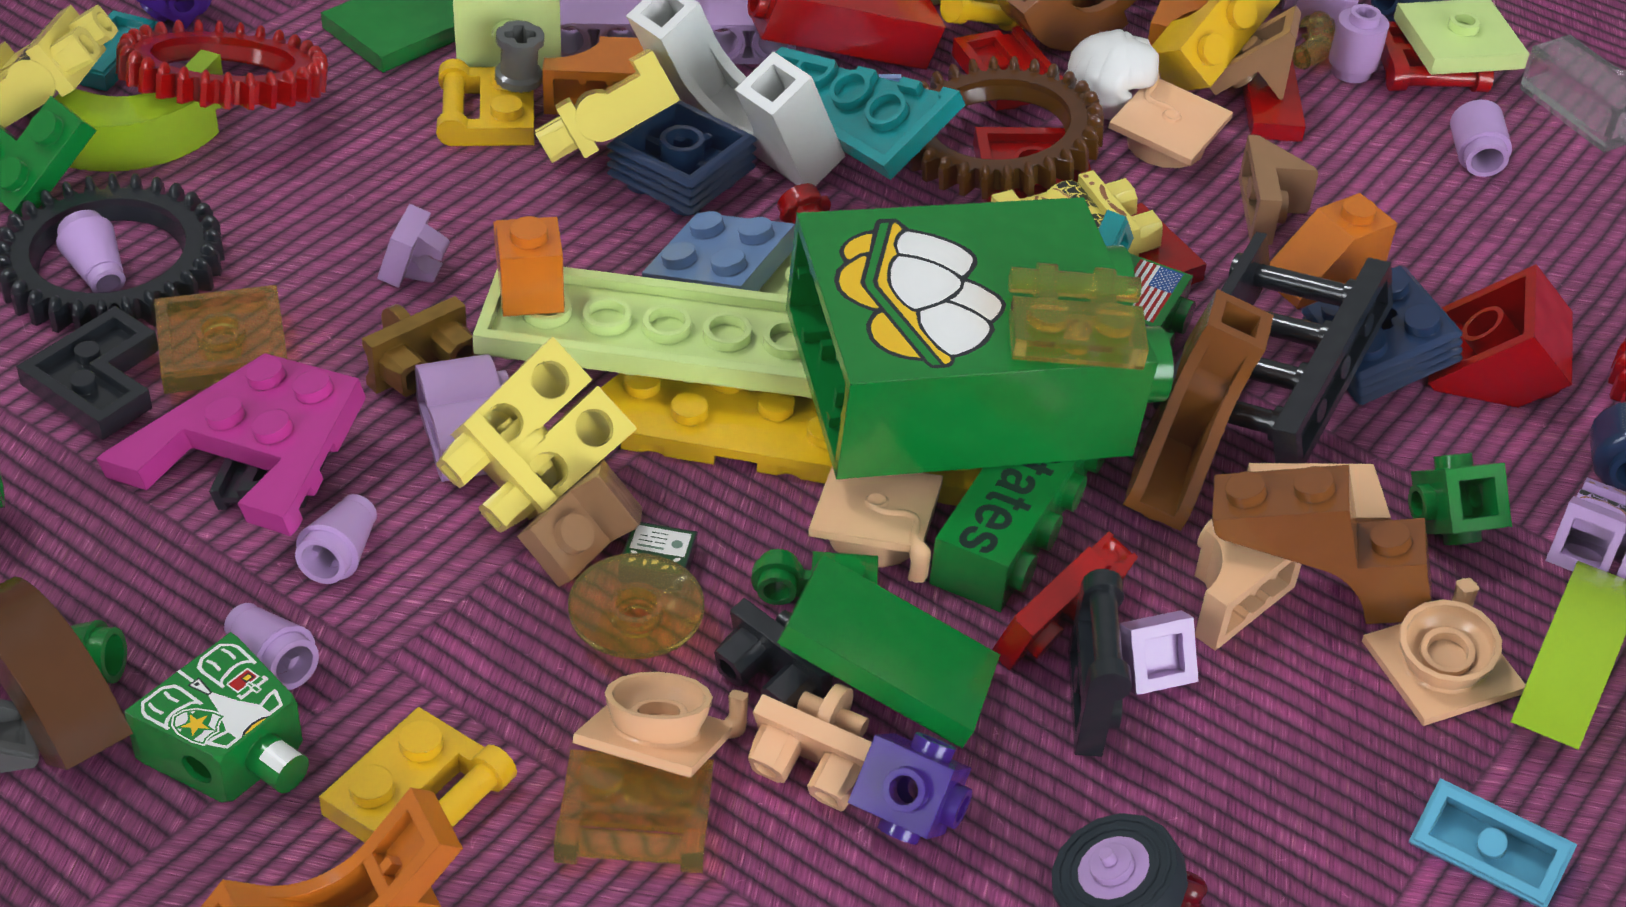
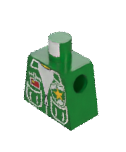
M231 632L124 711L126 721L133 732L130 738L136 759L221 803L234 801L260 779L279 793L290 792L300 784L308 771L309 759L298 751L303 738L298 705L293 694Z

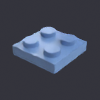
M715 211L697 212L642 272V277L759 291L792 252L795 224L771 221L765 217L742 218L721 215Z

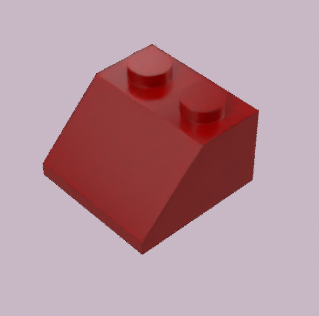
M1537 264L1441 307L1463 332L1460 337L1463 340V343L1460 345L1463 348L1461 352L1463 359L1428 376V384L1434 391L1519 408L1540 398H1550L1562 389L1572 385L1573 311Z

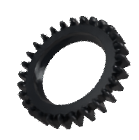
M110 173L106 188L100 190L95 185L92 177L87 176L85 178L84 193L80 194L75 192L70 183L65 181L62 184L64 199H54L49 191L43 190L40 197L42 209L36 208L30 201H24L21 209L23 219L18 214L11 213L8 216L7 227L0 228V289L4 302L13 303L15 314L18 316L29 313L31 323L35 326L50 320L52 331L56 333L61 332L71 323H74L76 330L114 306L136 320L144 319L153 327L160 325L159 312L163 311L179 317L182 315L180 302L194 305L200 303L199 290L212 291L214 288L212 277L221 276V261L225 260L220 224L217 218L213 216V211L207 203H201V199L195 192H189L185 196L184 189H182L179 183H173L169 193L166 194L164 183L159 177H154L151 187L143 190L142 181L136 173L131 176L130 184L126 188H120L116 175ZM80 210L96 211L109 221H136L157 226L170 233L178 241L182 249L180 258L165 273L145 284L121 291L106 293L72 291L58 287L39 275L41 259L46 250L57 240L59 224L66 216Z

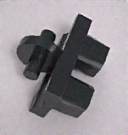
M745 598L730 610L733 631L714 651L717 670L722 676L737 687H743L761 669H764L773 677L761 688V695L764 694L796 709L799 699L805 691L823 699L826 697L831 689L834 676L777 643L791 615L789 611H782L774 620Z

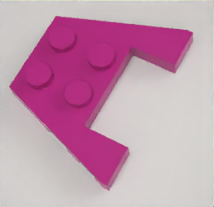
M264 353L104 451L96 459L106 478L143 490H148L191 448L268 470L269 472L238 502V505L247 523L292 536L303 520L299 508L305 496H315L324 480L320 468L328 452L339 451L366 396L359 378Z

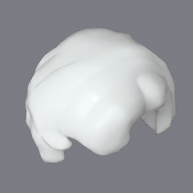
M1121 29L1099 32L1082 40L1071 52L1067 71H1072L1075 74L1077 83L1081 80H1085L1088 83L1090 91H1094L1098 95L1099 104L1103 108L1104 119L1112 120L1132 98V93L1129 90L1154 86L1159 73V55L1148 39L1133 36L1128 31L1124 32Z

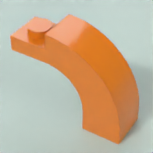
M410 787L360 849L335 868L309 880L280 886H266L222 879L201 907H441L431 886L461 852L463 847L435 793Z

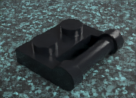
M1096 569L1084 576L1081 582L1068 647L1075 755L1103 756L1108 729L1120 728L1123 699L1132 690L1130 666L1122 660L1118 607L1124 600L1123 582L1118 573L1109 569Z

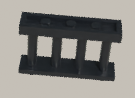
M1256 232L1244 253L1239 252L1233 258L1228 279L1221 291L1251 305L1255 304L1263 289H1268L1339 306L1340 308L1332 321L1326 320L1323 324L1266 311L1274 315L1269 334L1270 337L1314 347L1316 350L1309 363L1302 362L1299 367L1261 357L1249 379L1292 390V393L1284 406L1278 405L1274 410L1237 400L1228 424L1267 434L1268 441L1273 442L1275 463H1306L1393 306L1391 262L1368 257L1356 280L1349 279L1346 283L1270 266L1267 234ZM1182 355L1174 366L1173 381L1176 378ZM1153 402L1155 410L1161 402Z

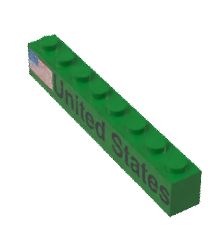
M1130 254L1135 274L1134 309L1143 327L1160 326L1164 329L1169 338L1171 349H1173L1175 332L1184 334L1194 314L1196 302L1188 299L1193 275ZM1106 458L982 468L935 538L929 584L1001 613L1014 590L1023 593L1027 589L1036 569L1037 553L1040 549L1051 550L1061 529L1062 513L1065 509L1071 512L1075 511L1086 487L1087 473L1090 471L1097 474Z

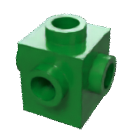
M1472 453L1434 456L1435 469L1411 471L1412 486L1408 494L1411 516L1413 519L1425 518L1426 534H1442L1443 545L1483 541L1481 530L1512 527L1505 463L1474 464Z

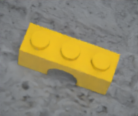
M1209 0L1192 15L1173 20L1152 45L1159 55L1158 70L1162 80L1186 91L1211 87L1280 0Z

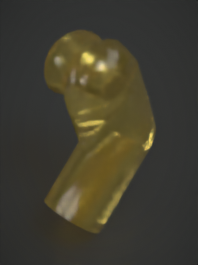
M1315 11L1313 14L1306 15L1300 22L1299 28L1307 27L1308 33L1301 35L1306 41L1294 48L1293 63L1299 69L1305 70L1329 57L1336 25L1334 19L1323 11Z

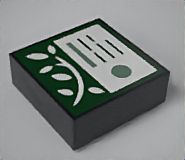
M641 522L635 530L629 533L618 565V582L683 593L697 549L698 532Z

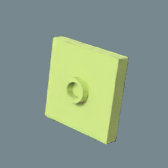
M453 0L456 59L464 61L469 67L497 66L501 62V48L496 43V31L498 27L503 26L506 22L516 20L528 21L542 28L544 32V46L538 50V65L541 69L543 68L544 58L561 57L560 0Z
M1491 0L1397 3L1394 20L1431 75L1525 69L1530 53Z

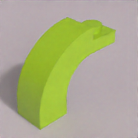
M200 50L185 65L189 71L202 73L206 69L210 74L223 75L221 55ZM75 89L63 97L60 94L55 97V99L66 105L97 130L69 168L100 172L149 168L188 155L208 143L219 133L216 110L221 108L219 104H212L205 108L200 107L197 101L184 104L176 103V97L157 99L156 93H143L132 96H104Z
M1577 561L1511 719L1512 723L1579 750L1626 636V579Z

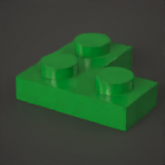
M52 96L48 98L39 112L31 119L29 125L18 139L0 125V202L22 218L21 209L24 201H30L36 208H39L41 206V192L43 190L49 192L53 190L97 130Z

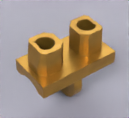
M456 296L412 316L399 304L389 306L382 311L383 329L362 338L363 349L369 365L366 384L376 394L393 387L403 396L408 397L416 393L415 365L477 356L473 352L472 333L467 328L465 304Z

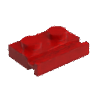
M1020 26L1013 27L1011 34L1003 35L1000 30L957 37L953 40L952 56L966 74H969L968 65L971 59L976 60L980 70L987 71L992 56L996 57L1001 70L1008 68L1013 56H1016L1018 59L1020 71H1026L1034 58L1040 64L1041 75L1047 73L1049 66L1052 64ZM1012 100L989 101L996 111L1016 109L1030 104Z

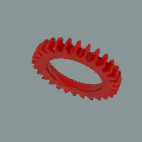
M197 19L194 24V32H188L184 30L182 21L176 20L172 33L167 32L166 25L159 21L156 23L155 30L153 31L147 24H143L139 30L136 28L130 29L128 33H124L120 37L116 48V74H118L119 80L126 81L127 87H138V92L142 94L156 93L157 99L176 97V103L179 104L197 101L200 107L205 108L212 104H219L223 109L231 110L234 105H240L247 110H254L255 105L276 109L277 103L294 107L296 106V101L309 103L311 98H320L321 92H326L328 60L319 46H314L310 40H305L301 44V39L297 34L292 35L286 44V39L281 29L274 33L273 39H266L265 28L262 25L258 26L255 35L248 36L245 34V27L242 22L238 23L236 32L226 33L223 22L218 20L215 30L207 32L203 29L202 21ZM200 50L220 54L221 61L256 65L278 73L268 72L266 75L254 76L249 72L246 76H232L230 72H226L225 75L210 74L206 69L200 73L189 71L186 66L177 68L169 65V63L189 61Z

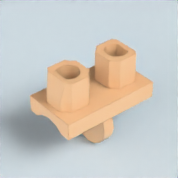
M837 683L829 690L824 699L805 691L799 699L797 709L762 694L753 710L758 732L755 735L748 756L752 770L774 782L785 783L799 756L815 762L818 766L807 785L809 794L825 805L839 811H844L849 805L848 800L872 743L862 738L869 725V718L850 710L853 701V690Z

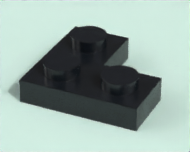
M114 306L16 367L20 384L104 440L152 409L149 389L124 374V372L158 352L159 346L154 330Z

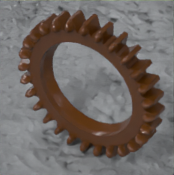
M992 56L987 71L980 70L976 60L971 59L968 65L969 74L967 75L961 74L955 64H951L948 70V81L943 80L942 75L938 71L932 73L930 86L926 81H921L925 89L940 92L943 87L959 90L966 104L964 107L994 100H1012L1034 104L1052 112L1061 121L1065 129V135L1051 147L1029 156L1003 160L981 159L958 153L941 143L935 135L909 161V169L912 172L922 170V180L925 182L939 178L940 190L944 191L959 184L960 196L965 197L973 189L979 188L982 199H988L994 190L1004 192L1020 188L1030 197L1034 195V185L1036 184L1049 190L1056 184V178L1063 181H1074V170L1086 172L1089 169V160H1097L1098 149L1103 146L1104 112L1099 104L1097 93L1090 91L1089 85L1085 80L1077 83V78H1075V74L1072 71H1067L1063 79L1060 80V70H1058V66L1054 63L1049 66L1047 73L1041 75L1040 64L1036 58L1031 61L1026 71H1020L1016 56L1011 58L1010 65L1006 70H1001L996 57Z

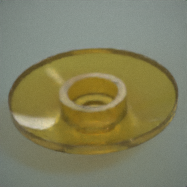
M645 553L621 554L593 564L576 579L569 593L568 613L571 625L577 635L592 648L614 657L646 659L672 652L694 636L701 625L704 615V595L696 578L686 568L670 559Z

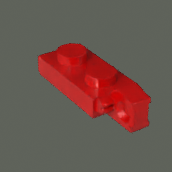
M1108 531L1094 546L1086 548L1014 616L992 649L1000 654L998 661L1008 670H1011L1028 652L1036 659H1039L1063 633L1064 628L1058 623L1066 615L1074 621L1081 582L1084 576L1096 569H1109L1118 573L1123 580L1138 556L1135 553L1132 554L1113 537L1114 534Z

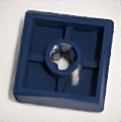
M680 100L625 131L606 145L607 148L611 149L607 153V157L611 158L607 162V165L611 167L607 174L627 184L630 191L637 194H647L669 205L671 211L678 215L691 216L700 212L705 205L722 192L732 188L738 180L756 167L752 161L756 159V155L753 152L757 147L753 143L757 141V138Z
M1403 265L1392 268L1393 306L1346 389L1360 405L1391 393L1463 359L1461 355L1463 348L1460 346L1463 343V340L1460 338L1463 332ZM1317 301L1302 308L1301 312L1304 315L1302 320L1323 324L1326 320L1332 321L1340 307Z

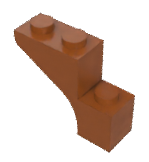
M1219 289L1216 290L1185 342L1169 397L1159 404L1144 430L1123 505L1140 512L1149 519L1162 522L1179 531L1182 530L1193 511L1235 404L1250 375L1266 351L1274 317L1273 314Z
M1349 465L1311 466L1307 468L1257 472L1245 471L1214 476L1212 522L1215 534L1220 539L1320 569L1337 576L1347 583L1358 596L1363 607L1366 624L1403 622L1409 611L1424 602L1432 601L1431 569L1425 518L1357 522Z

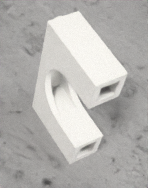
M642 0L626 15L643 50L648 48L654 52L679 99L755 136L757 141L753 145L757 149L753 154L794 184L810 183L816 186L845 157V153L812 77L775 52H772L746 77L720 46L698 1Z

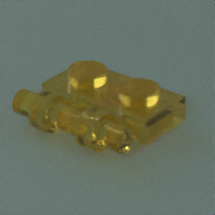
M1037 262L1035 268H1010L1008 291L1010 293L1033 294V297L1013 296L1009 312L1012 359L1144 370L1149 348L1143 306L1117 303V301L1139 302L1141 295L1140 277L1118 276L1116 269L1095 267L1093 273L1059 271L1058 264ZM1058 297L1090 299V302L1059 300Z

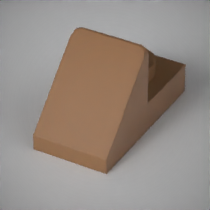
M1296 5L1260 25L1214 84L1209 87L1214 95L1231 86L1233 88H1240L1246 85L1259 72L1280 100L1283 99L1301 18V11Z
M1248 135L1238 177L1250 241L1256 232L1267 234L1268 245H1272L1277 223L1284 224L1288 213L1304 214L1310 210L1318 179V171L1314 166L1259 135Z
M602 459L561 495L546 511L533 520L517 537L559 587L572 581L611 541L635 530L641 523L643 508L606 461Z

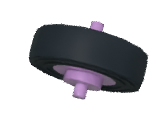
M1119 813L1097 818L1075 831L1059 849L1051 870L1053 896L1059 907H1181L1188 887L1185 858L1180 848L1164 826L1144 815Z

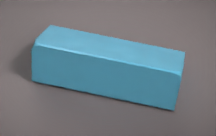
M1441 778L1408 842L1536 907H1548L1577 847L1576 843Z

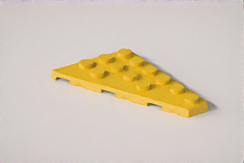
M622 373L617 374L600 387L637 428L621 443V449L635 452L654 451L665 457L714 465L716 456L757 463V472L771 475L791 474L801 480L824 484L827 481L832 463L812 398ZM982 468L924 473L943 476V485L937 502L957 506Z

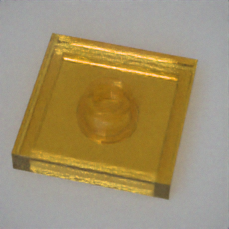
M277 285L154 299L164 394L207 389L264 353L287 359Z

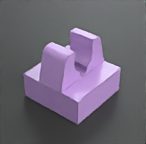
M412 204L408 205L389 240L377 279L397 288L400 287L404 278L434 282L443 264L440 261L446 253L450 241L428 225L430 212Z
M1180 610L1120 623L1122 660L1130 666L1132 693L1140 695L1199 682L1194 617Z

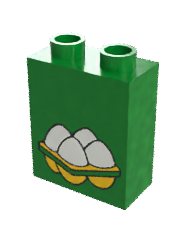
M1084 197L803 212L796 214L786 311L836 479L1134 455L1147 403L1163 402L1170 395L1174 374L1172 349L1169 338L1162 327L1142 326L1133 306L1135 274L1131 256L1123 245H1105Z

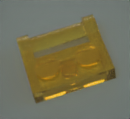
M570 749L560 817L557 820L555 831L554 863L577 864L579 857L680 864V872L703 874L714 760L708 759L689 778L601 751ZM583 826L603 827V828H617V829H631V830H644V831H658V832H671V833H683V835H678V834H665V833H651V832H638V831H624V830H610V829H597V828H583Z

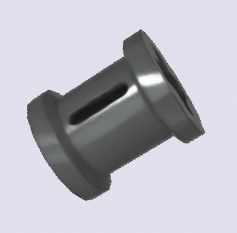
M508 21L503 26L498 27L496 31V43L501 48V62L495 68V81L500 87L511 92H529L537 89L542 84L543 76L542 69L538 65V50L544 46V32L542 28L528 21Z

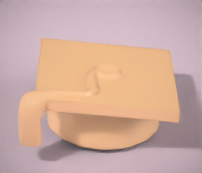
M1158 73V79L1154 86L1139 89L1109 122L1108 128L1126 136L1128 148L1137 158L1144 162L1162 168H1182L1191 166L1202 158L1205 148L1231 120L1233 112L1160 79V74Z
M832 466L809 526L808 536L828 539L833 549L838 553L878 556V567L881 568L901 564L910 558L911 565L908 580L910 582L923 583L928 577L931 560V550L925 543L943 485V476L929 473H912L836 479Z
M1462 578L1456 581L1452 601L1442 599L1424 602L1409 611L1401 624L1363 635V644L1422 726L1522 695L1526 684L1502 654V639L1496 625L1482 611L1473 607L1479 586H1477V583L1472 578Z
M639 672L622 676L608 685L605 691L607 705L574 733L573 743L691 778L728 739L743 735L747 725L748 693L732 690L728 696L729 715L725 720L708 716L713 697L709 689L695 679L665 672Z

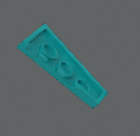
M780 47L775 52L812 77L843 151L890 180L966 105L959 90L943 87L940 92L925 89L919 80L902 77L897 82L879 77L874 69L858 66L856 70H849L838 67L834 59L785 47Z

